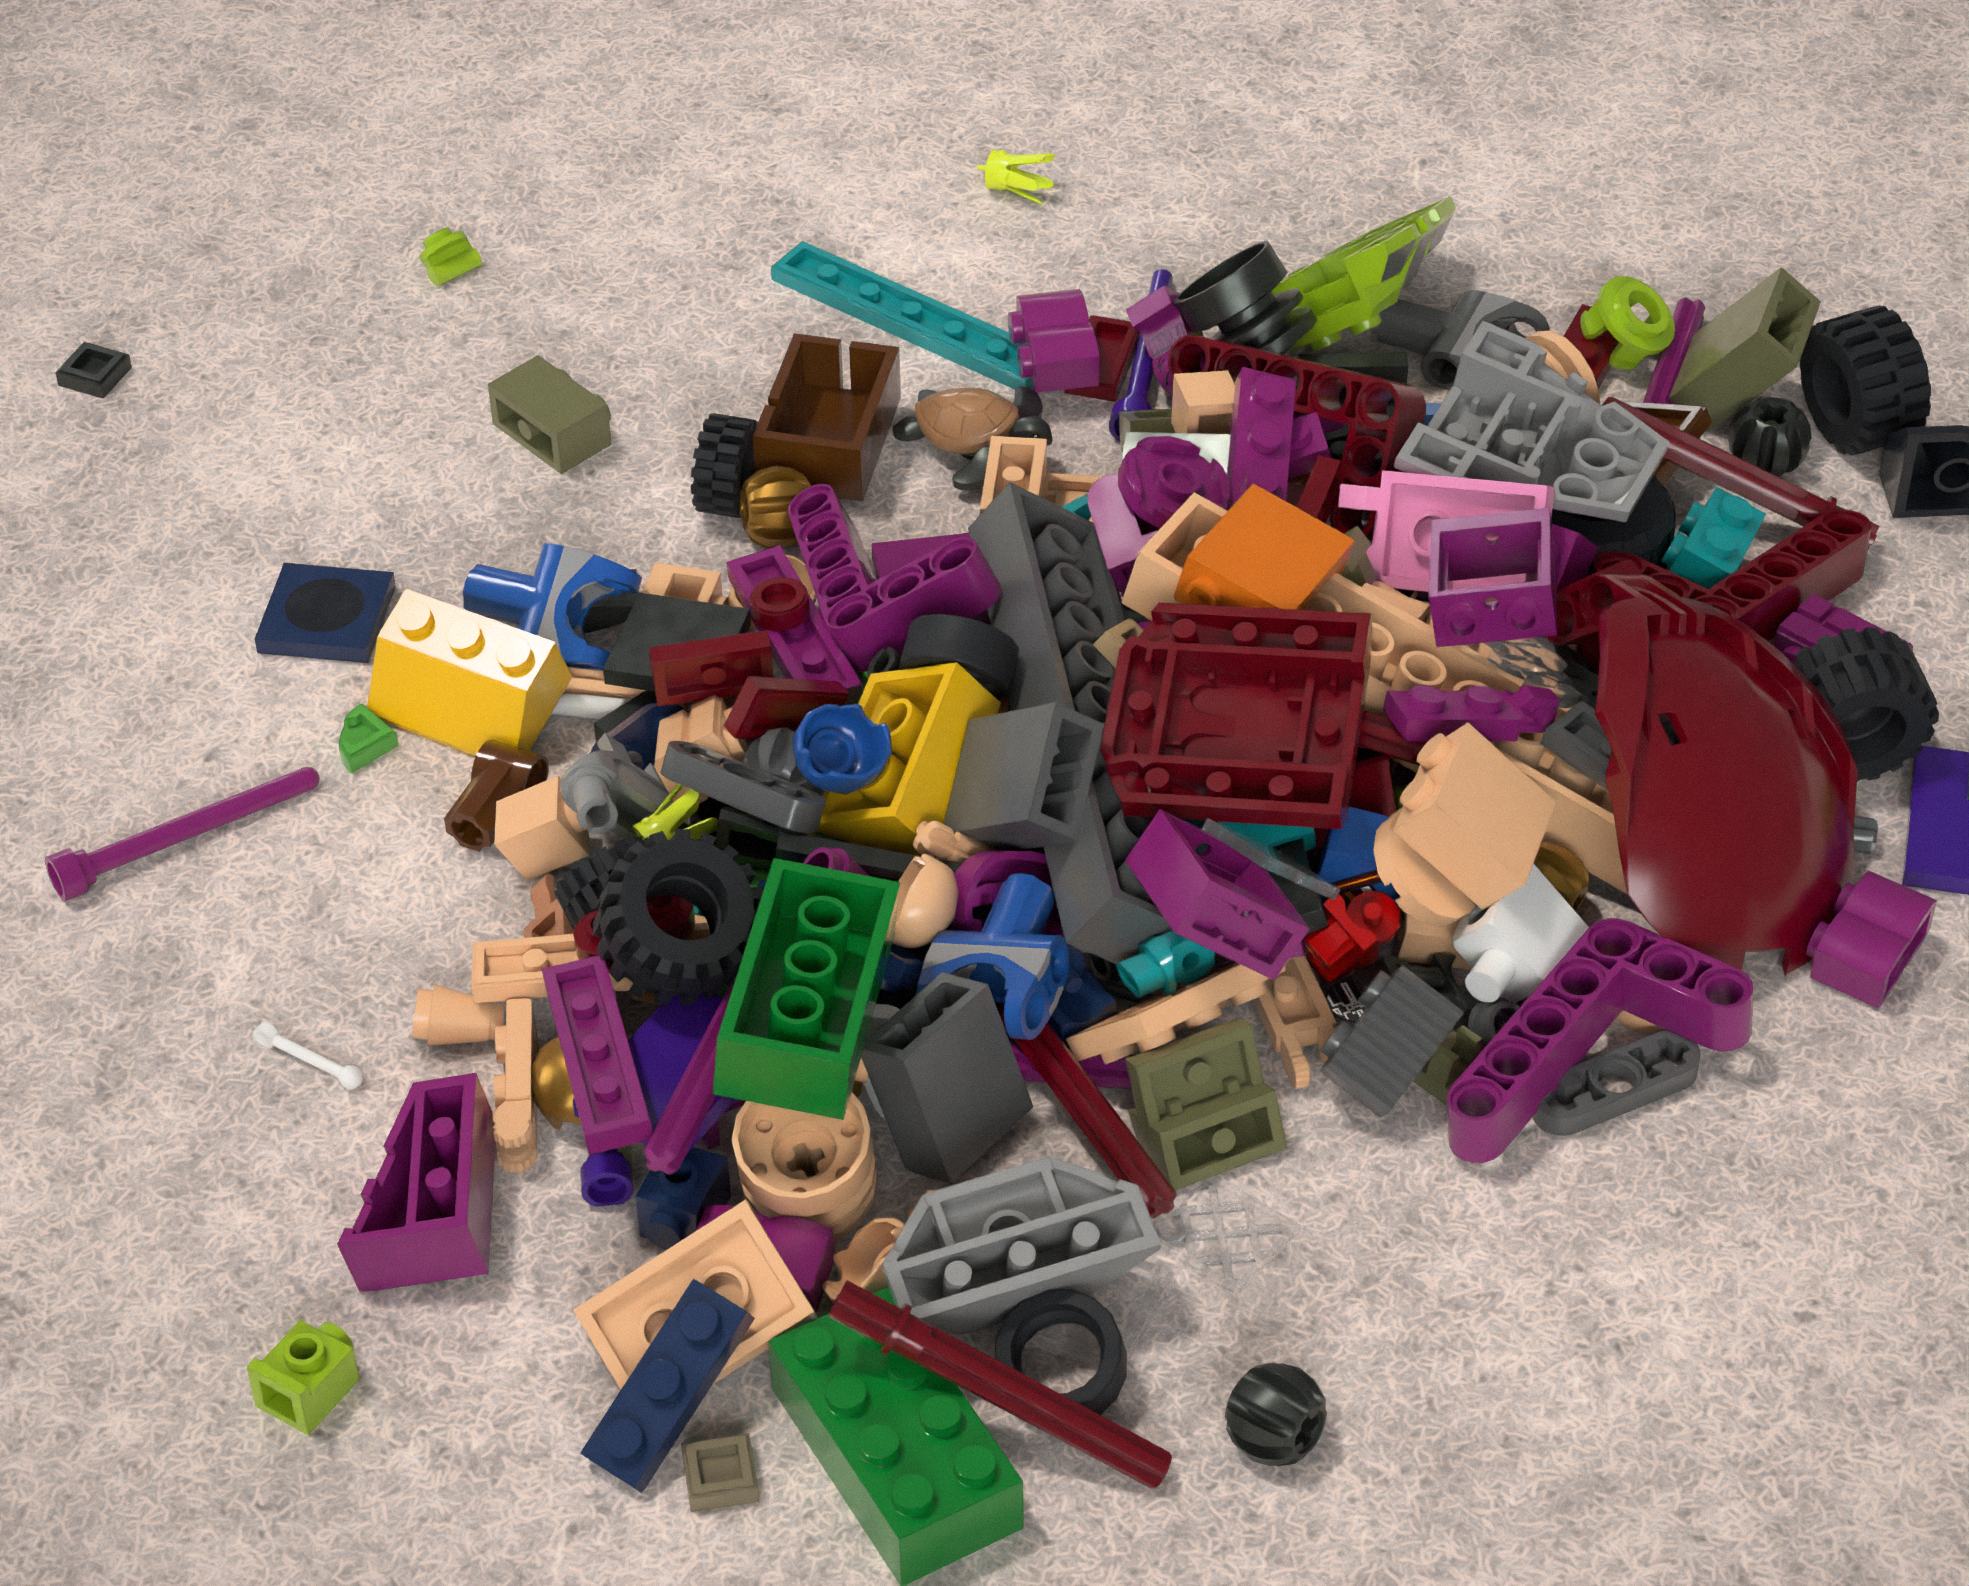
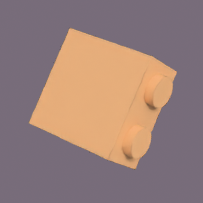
M1466 723L1448 736L1442 733L1437 734L1424 745L1417 756V762L1420 766L1414 780L1405 788L1400 797V803L1403 804L1393 831L1443 874L1458 890L1462 891L1477 906L1484 910L1526 884L1556 801L1471 724Z

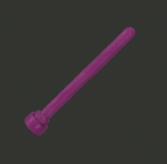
M312 767L301 768L90 853H86L83 849L73 852L70 848L64 849L45 857V866L49 879L61 900L65 902L87 893L88 886L96 883L97 875L316 788L320 781L319 774Z

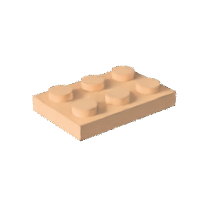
M1233 961L1212 968L1204 977L1193 983L1176 984L1175 993L1166 996L1160 992L1117 1013V1015L1066 1038L1077 1061L1100 1054L1104 1064H1108L1126 1057L1139 1049L1142 1053L1175 1039V1032L1185 1026L1187 1029H1191L1221 1016L1222 1012L1220 1009L1230 1005V1002L1232 1007H1235L1267 993L1264 981L1270 978ZM1285 966L1282 968L1280 973L1286 971Z
M746 1200L573 1309L620 1390L693 1278L748 1311L755 1318L713 1384L768 1350L769 1340L809 1323L818 1317Z

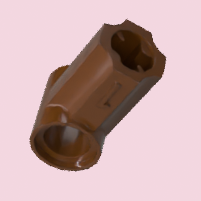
M495 740L486 741L476 754L470 783L444 817L446 833L453 836L460 846L480 852L484 847H491L495 840L496 801L546 781L549 774L547 758L543 755Z

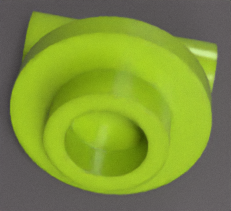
M449 227L443 228L423 241L426 249L419 255V259L427 269L430 281L436 286L442 285L482 265L479 252L471 246L464 231L452 233Z

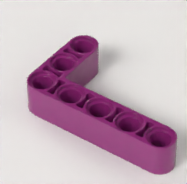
M817 484L806 488L797 494L788 506V514L825 624L855 671H868L871 660L881 649L887 650V647H892L898 651L899 655H902L910 622L924 615L945 614L971 619L993 606L1002 593L1001 584L979 546L972 538L963 537L947 542L876 580L858 530L830 485Z
M1607 918L1595 922L1585 931L1451 1086L1447 1094L1450 1149L1458 1158L1471 1163H1485L1501 1155L1537 1113L1538 1105L1541 1101L1545 1099L1550 1091L1551 1095L1559 1086L1560 1079L1572 1066L1580 1062L1622 1011H1626L1712 1050L1732 1051L1741 1048L1749 1041L1752 1035V980L1738 968L1671 939L1662 938L1659 934L1632 922L1619 918Z

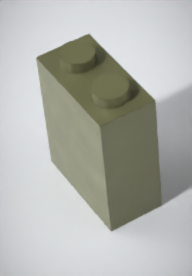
M1779 268L1693 335L1669 399L1676 405L1707 407L1712 423L1706 431H1711L1737 412L1747 402L1752 401L1798 366L1821 301L1785 269Z

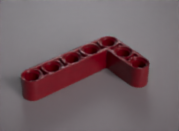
M1185 335L1179 338L1172 345L1168 354V366L1173 377L1174 374L1228 370L1235 384L1241 368H1248L1250 363L1254 370L1294 379L1298 374L1299 386L1295 393L1294 411L1304 414L1317 412L1320 418L1350 425L1339 470L1335 502L1330 512V522L1332 528L1343 534L1358 526L1370 543H1372L1376 511H1369V521L1364 528L1361 521L1364 510L1338 507L1340 484L1380 488L1382 470L1403 472L1394 468L1395 459L1417 423L1424 424L1426 415V402L1418 388L1393 380L1229 341L1196 335ZM1205 353L1206 363L1201 371L1200 360ZM1345 385L1347 394L1345 402L1341 406L1339 393ZM1393 396L1395 410L1392 416L1388 418L1387 404ZM1380 451L1382 456V466L1379 472L1376 474L1374 468V460L1377 453Z
M1836 509L1825 512L1709 589L1636 555L1622 551H1609L1599 554L1594 559L1592 574L1621 561L1631 560L1635 562L1641 574L1652 577L1681 598L1693 599L1724 611L1750 627L1769 642L1775 638L1779 625L1792 612H1797L1798 607L1810 595L1815 594L1829 601L1862 578L1871 533V521L1863 514L1852 510Z

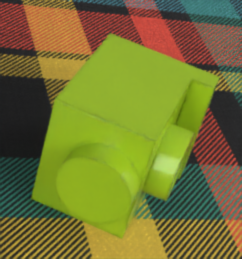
M300 1319L262 1361L254 1358L247 1365L255 1406L308 1436L360 1380L353 1342L344 1330L331 1322H324L317 1329Z

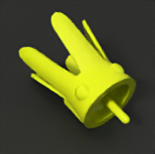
M993 149L989 154L986 166L977 165V169L985 171V185L987 189L1009 190L1042 205L1043 203L1035 196L1020 189L1036 191L1038 188L1049 189L1054 186L1053 181L1047 177L1020 170L1017 166L1051 162L1054 160L1055 155L1050 153L1010 154L1004 150Z
M677 784L652 815L632 825L637 836L642 837L644 840L646 837L649 838L651 834L663 831L667 840H671L675 830L697 811L699 807V792L690 789L667 807L683 787ZM711 817L684 830H690V839L698 840L703 833L711 834L717 831L719 820Z

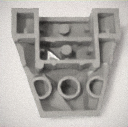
M1482 321L1461 354L1452 388L1428 426L1417 423L1398 453L1394 468L1406 473L1555 487L1552 508L1554 510L1627 522L1664 457L1669 441L1616 402L1603 406L1584 393L1588 381L1577 373H1571L1568 379L1558 374L1544 363L1547 351L1535 342Z

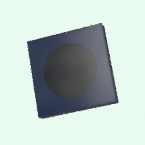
M284 563L255 636L257 653L369 663L396 587L394 572Z

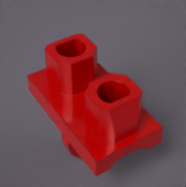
M1377 891L1363 892L1350 902L1346 911L1345 900L1337 892L1323 903L1328 926L1312 932L1305 938V945L1310 951L1306 954V958L1311 968L1324 983L1341 979L1354 968L1356 971H1360L1372 966L1379 959V946L1391 941L1398 931L1400 914L1396 903L1384 893Z

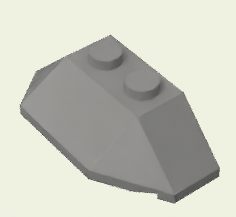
M1048 1156L923 1194L900 1232L893 1248L890 1249L882 1262V1270L897 1307L902 1308L907 1303L912 1306L910 1314L946 1333L968 1334L1003 1323L1004 1318L1022 1300L1047 1290L1072 1289L1090 1296L1159 1251L1161 1242L1138 1185L1121 1179L1117 1182L1093 1170Z

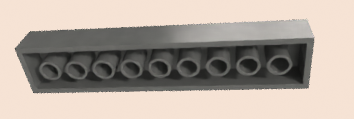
M1009 482L970 525L968 530L970 538L977 543L1002 586V593L993 606L987 609L991 626L1010 636L1019 647L1018 658L1008 694L1011 711L1057 702L1097 720L1105 726L1115 668L1093 644L1105 631L1125 621L1115 582L1108 571L1094 523ZM1101 736L1077 841L1044 846L1043 848L1066 943L1082 953H1091L1117 964L1139 954V944L1153 935L1159 937L1172 929L1125 861L1153 818L1123 815L1103 764L1100 750Z

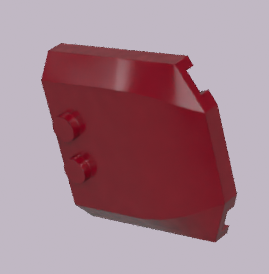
M1159 602L1151 611L1152 621L1139 637L1131 635L1119 649L1100 747L1104 767L1123 815L1154 818L1159 809L1183 820L1342 830L1348 817L1370 672L1372 643L1371 613Z

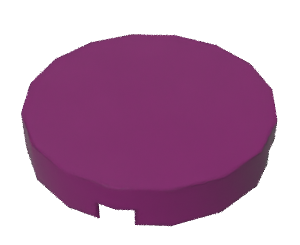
M1171 436L1147 437L1138 441L1135 448L1129 449L1118 469V488L1126 504L1140 518L1159 529L1194 492L1227 510L1232 500V484L1224 468L1217 460L1213 458L1211 463H1209L1204 457L1199 455L1200 447L1190 441Z

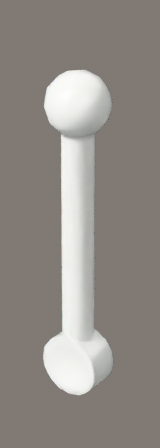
M262 1022L253 1031V1036L259 1044L269 1049L275 1046L337 1077L340 1085L345 1089H356L363 1082V1073L357 1066L347 1065L343 1067L281 1036L270 1023Z

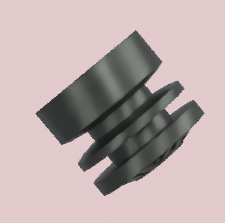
M1268 240L1254 244L1224 260L1192 282L1174 299L1175 305L1193 333L1218 326L1220 330L1212 337L1213 339L1229 341L1279 354H1285L1318 321L1309 306L1292 311L1304 298L1298 288L1286 290L1276 295H1273L1271 292L1288 272Z

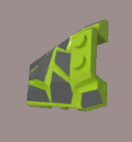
M1451 196L1374 228L1325 254V257L1311 265L1301 267L1288 274L1289 277L1283 279L1271 292L1273 295H1276L1286 290L1298 288L1304 298L1292 311L1309 306L1318 320L1313 328L1300 338L1289 352L1309 343L1313 352L1342 339L1339 332L1350 327L1352 334L1357 335L1380 324L1382 319L1379 313L1398 301L1400 289L1408 287L1415 278L1423 257L1429 254L1441 242L1456 209Z

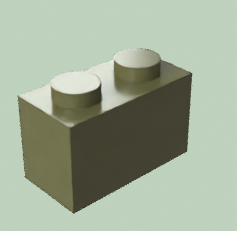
M539 355L488 383L493 425L560 474L565 473L612 445L609 424L611 413L604 399L598 394L589 392L575 382L566 371L557 369Z

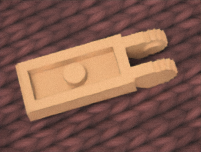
M1305 954L1303 957L1289 958L1285 964L1286 971L1278 974L1275 980L1268 979L1264 981L1268 992L1252 1000L1275 1053L1280 1052L1283 1067L1294 1089L1310 1086L1309 1082H1311L1310 1066L1301 1047L1318 1044L1320 1057L1324 1065L1328 1057L1320 1052V1049L1336 1029L1337 1024Z
M529 998L506 1000V1025L495 1026L497 1063L505 1064V1074L494 1075L496 1109L492 1112V1130L495 1142H497L499 1166H503V1170H509V1173L514 1171L516 1174L519 1171L525 1172L527 1168L531 1169V1165L535 1164V1158H537V1105L533 1101L532 1064L538 1054V1034L533 1004Z

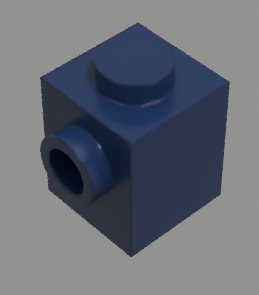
M693 1147L685 1156L677 1172L668 1175L661 1170L656 1172L650 1170L635 1196L640 1237L649 1239L653 1244L661 1248L669 1249L697 1230L705 1207L727 1205L731 1198L728 1157Z

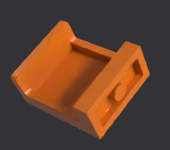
M1253 483L1187 556L1174 593V599L1180 604L1304 610L1334 574L1342 575L1355 540Z

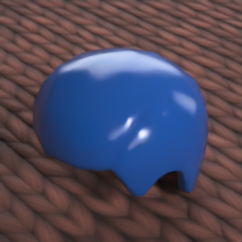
M825 704L807 712L792 737L796 765L801 774L820 790L847 795L871 784L881 773L892 754L891 735L887 724L872 722L859 704L844 706Z

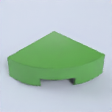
M359 704L346 715L344 727L339 737V751L344 766L351 774L398 746L397 733L364 704Z

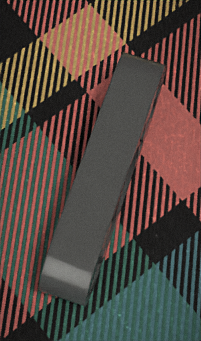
M670 741L668 743L660 772L665 778L783 828L803 833H815L818 831L826 805V799L821 795L707 747L684 741Z
M1666 1030L1574 1065L1560 1079L1559 1086L1551 1095L1550 1091L1545 1099L1541 1101L1538 1105L1537 1113L1532 1118L1536 1125L1547 1133L1559 1136L1572 1135L1685 1090L1697 1078L1701 1055L1699 1046L1691 1040ZM1665 1056L1667 1060L1659 1063V1057ZM1679 1060L1682 1061L1680 1066H1675L1673 1063ZM1651 1072L1650 1079L1647 1078L1646 1073ZM1608 1076H1619L1628 1080L1633 1088L1626 1092L1615 1093L1603 1088L1599 1081ZM1582 1087H1584L1586 1090V1092L1583 1094H1581ZM1556 1099L1560 1103L1550 1107L1551 1100ZM1573 1103V1108L1571 1110H1566L1562 1106Z

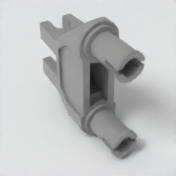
M604 733L597 742L600 751L591 752L574 762L563 774L559 787L566 805L577 813L581 828L584 829L588 825V833L603 834L611 830L629 842L633 837H638L632 825L652 815L669 793L653 764L649 763L643 771L632 763L623 744ZM673 800L668 804L667 807L674 803ZM695 812L678 829H685L701 822L702 819Z

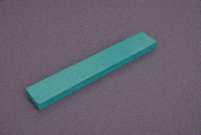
M804 241L800 242L771 266L772 281L1014 390L1018 386L1032 388L1030 378L1021 379L1019 374L1017 347L1020 344H1011L1009 332Z

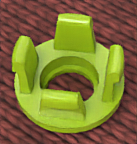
M1617 276L1605 283L1598 293L1597 301L1589 311L1585 310L1582 313L1580 321L1585 339H1593L1608 330L1619 341L1610 355L1609 365L1622 370H1633L1637 367V363L1648 355L1662 352L1671 344L1675 333L1672 314L1661 296L1647 284L1628 276ZM1639 302L1650 315L1643 322L1635 316L1630 307Z

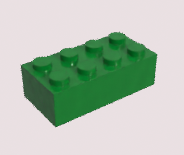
M777 858L773 859L717 1037L713 1095L844 1120L894 940L900 882Z
M889 1287L873 1293L895 1305ZM829 1314L768 1341L773 1392L900 1586H905L1024 1529L1023 1480L957 1385L891 1350L887 1356L880 1353L882 1345L828 1317Z

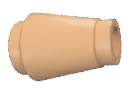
M434 984L433 990L418 988L412 1038L428 1040L427 1046L488 1042V1040L495 1041V1026H503L505 1004L493 1002L474 1003L473 995Z

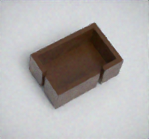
M794 333L768 396V405L764 406L752 436L755 472L772 466L790 467L804 474L811 486L828 484L833 488L839 499L863 502L901 399L899 347L851 341L849 347L850 390L843 388L841 339Z

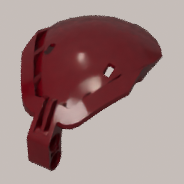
M1595 574L1558 590L1557 635L1546 636V638L1555 645L1599 644L1598 690L1594 714L1611 747L1605 782L1614 814L1619 855L1627 895L1645 920L1662 938L1671 939L1740 970L1743 966L1745 952H1767L1785 949L1782 959L1784 975L1810 962L1813 958L1807 956L1806 951L1816 927L1822 921L1830 925L1835 918L1833 915L1834 906L1843 887L1848 882L1855 883L1853 829L1858 770L1845 735L1829 704L1815 686L1781 651L1750 627L1724 611L1693 599L1681 598L1648 575ZM1658 716L1669 718L1680 740L1679 744L1671 745Z

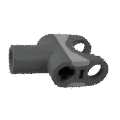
M1470 290L1464 292L1458 298L1451 312L1398 299L1395 304L1383 310L1382 322L1379 324L1378 341L1425 354L1420 366L1421 373L1426 381L1432 386L1450 390L1454 384L1461 354L1482 321L1523 338L1526 337L1517 330L1516 322L1529 324L1536 332L1550 331V327L1546 318L1537 309L1529 305L1485 291Z

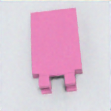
M1382 470L1380 488L1340 484L1338 507L1376 511L1373 541L1366 551L1376 573L1374 581H1381L1391 588L1429 592L1431 520L1550 508L1552 516L1555 487ZM1488 533L1485 537L1493 541L1499 536L1495 533ZM1538 572L1453 581V590L1538 581Z

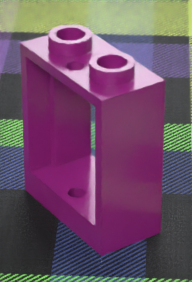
M1550 508L1431 520L1429 602L1436 647L1557 635L1556 551ZM1488 533H1495L1499 537L1492 541L1488 540L1485 536ZM1538 572V581L1453 590V581ZM1494 597L1498 601L1485 602V599Z
M1159 809L1125 859L1174 933L1272 980L1276 979L1310 930L1258 857ZM1200 844H1208L1205 851L1200 853L1196 852V849Z

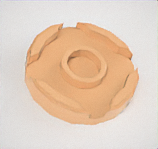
M1402 808L1393 813L1376 830L1373 851L1379 877L1385 886L1392 883L1396 892L1401 896L1395 900L1405 913L1421 923L1437 927L1450 925L1469 915L1476 907V904L1393 831Z

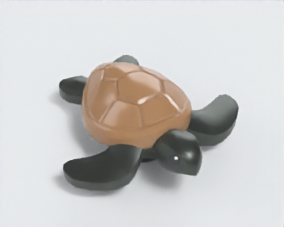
M1018 386L1015 389L1014 402L982 388H956L940 392L924 389L919 391L918 402L915 403V417H905L893 426V436L895 439L909 442L926 437L938 448L954 454H961L964 458L972 460L953 474L952 483L955 488L967 491L983 488L991 436L1047 439V446L1051 445L1053 440L1050 426L1041 418L1043 409L1041 398L1032 389Z

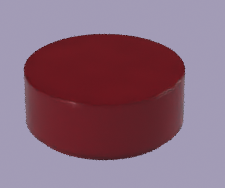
M787 577L771 578L757 585L751 592L752 618L763 629L769 631L790 630L804 623L810 614L807 588L795 579Z

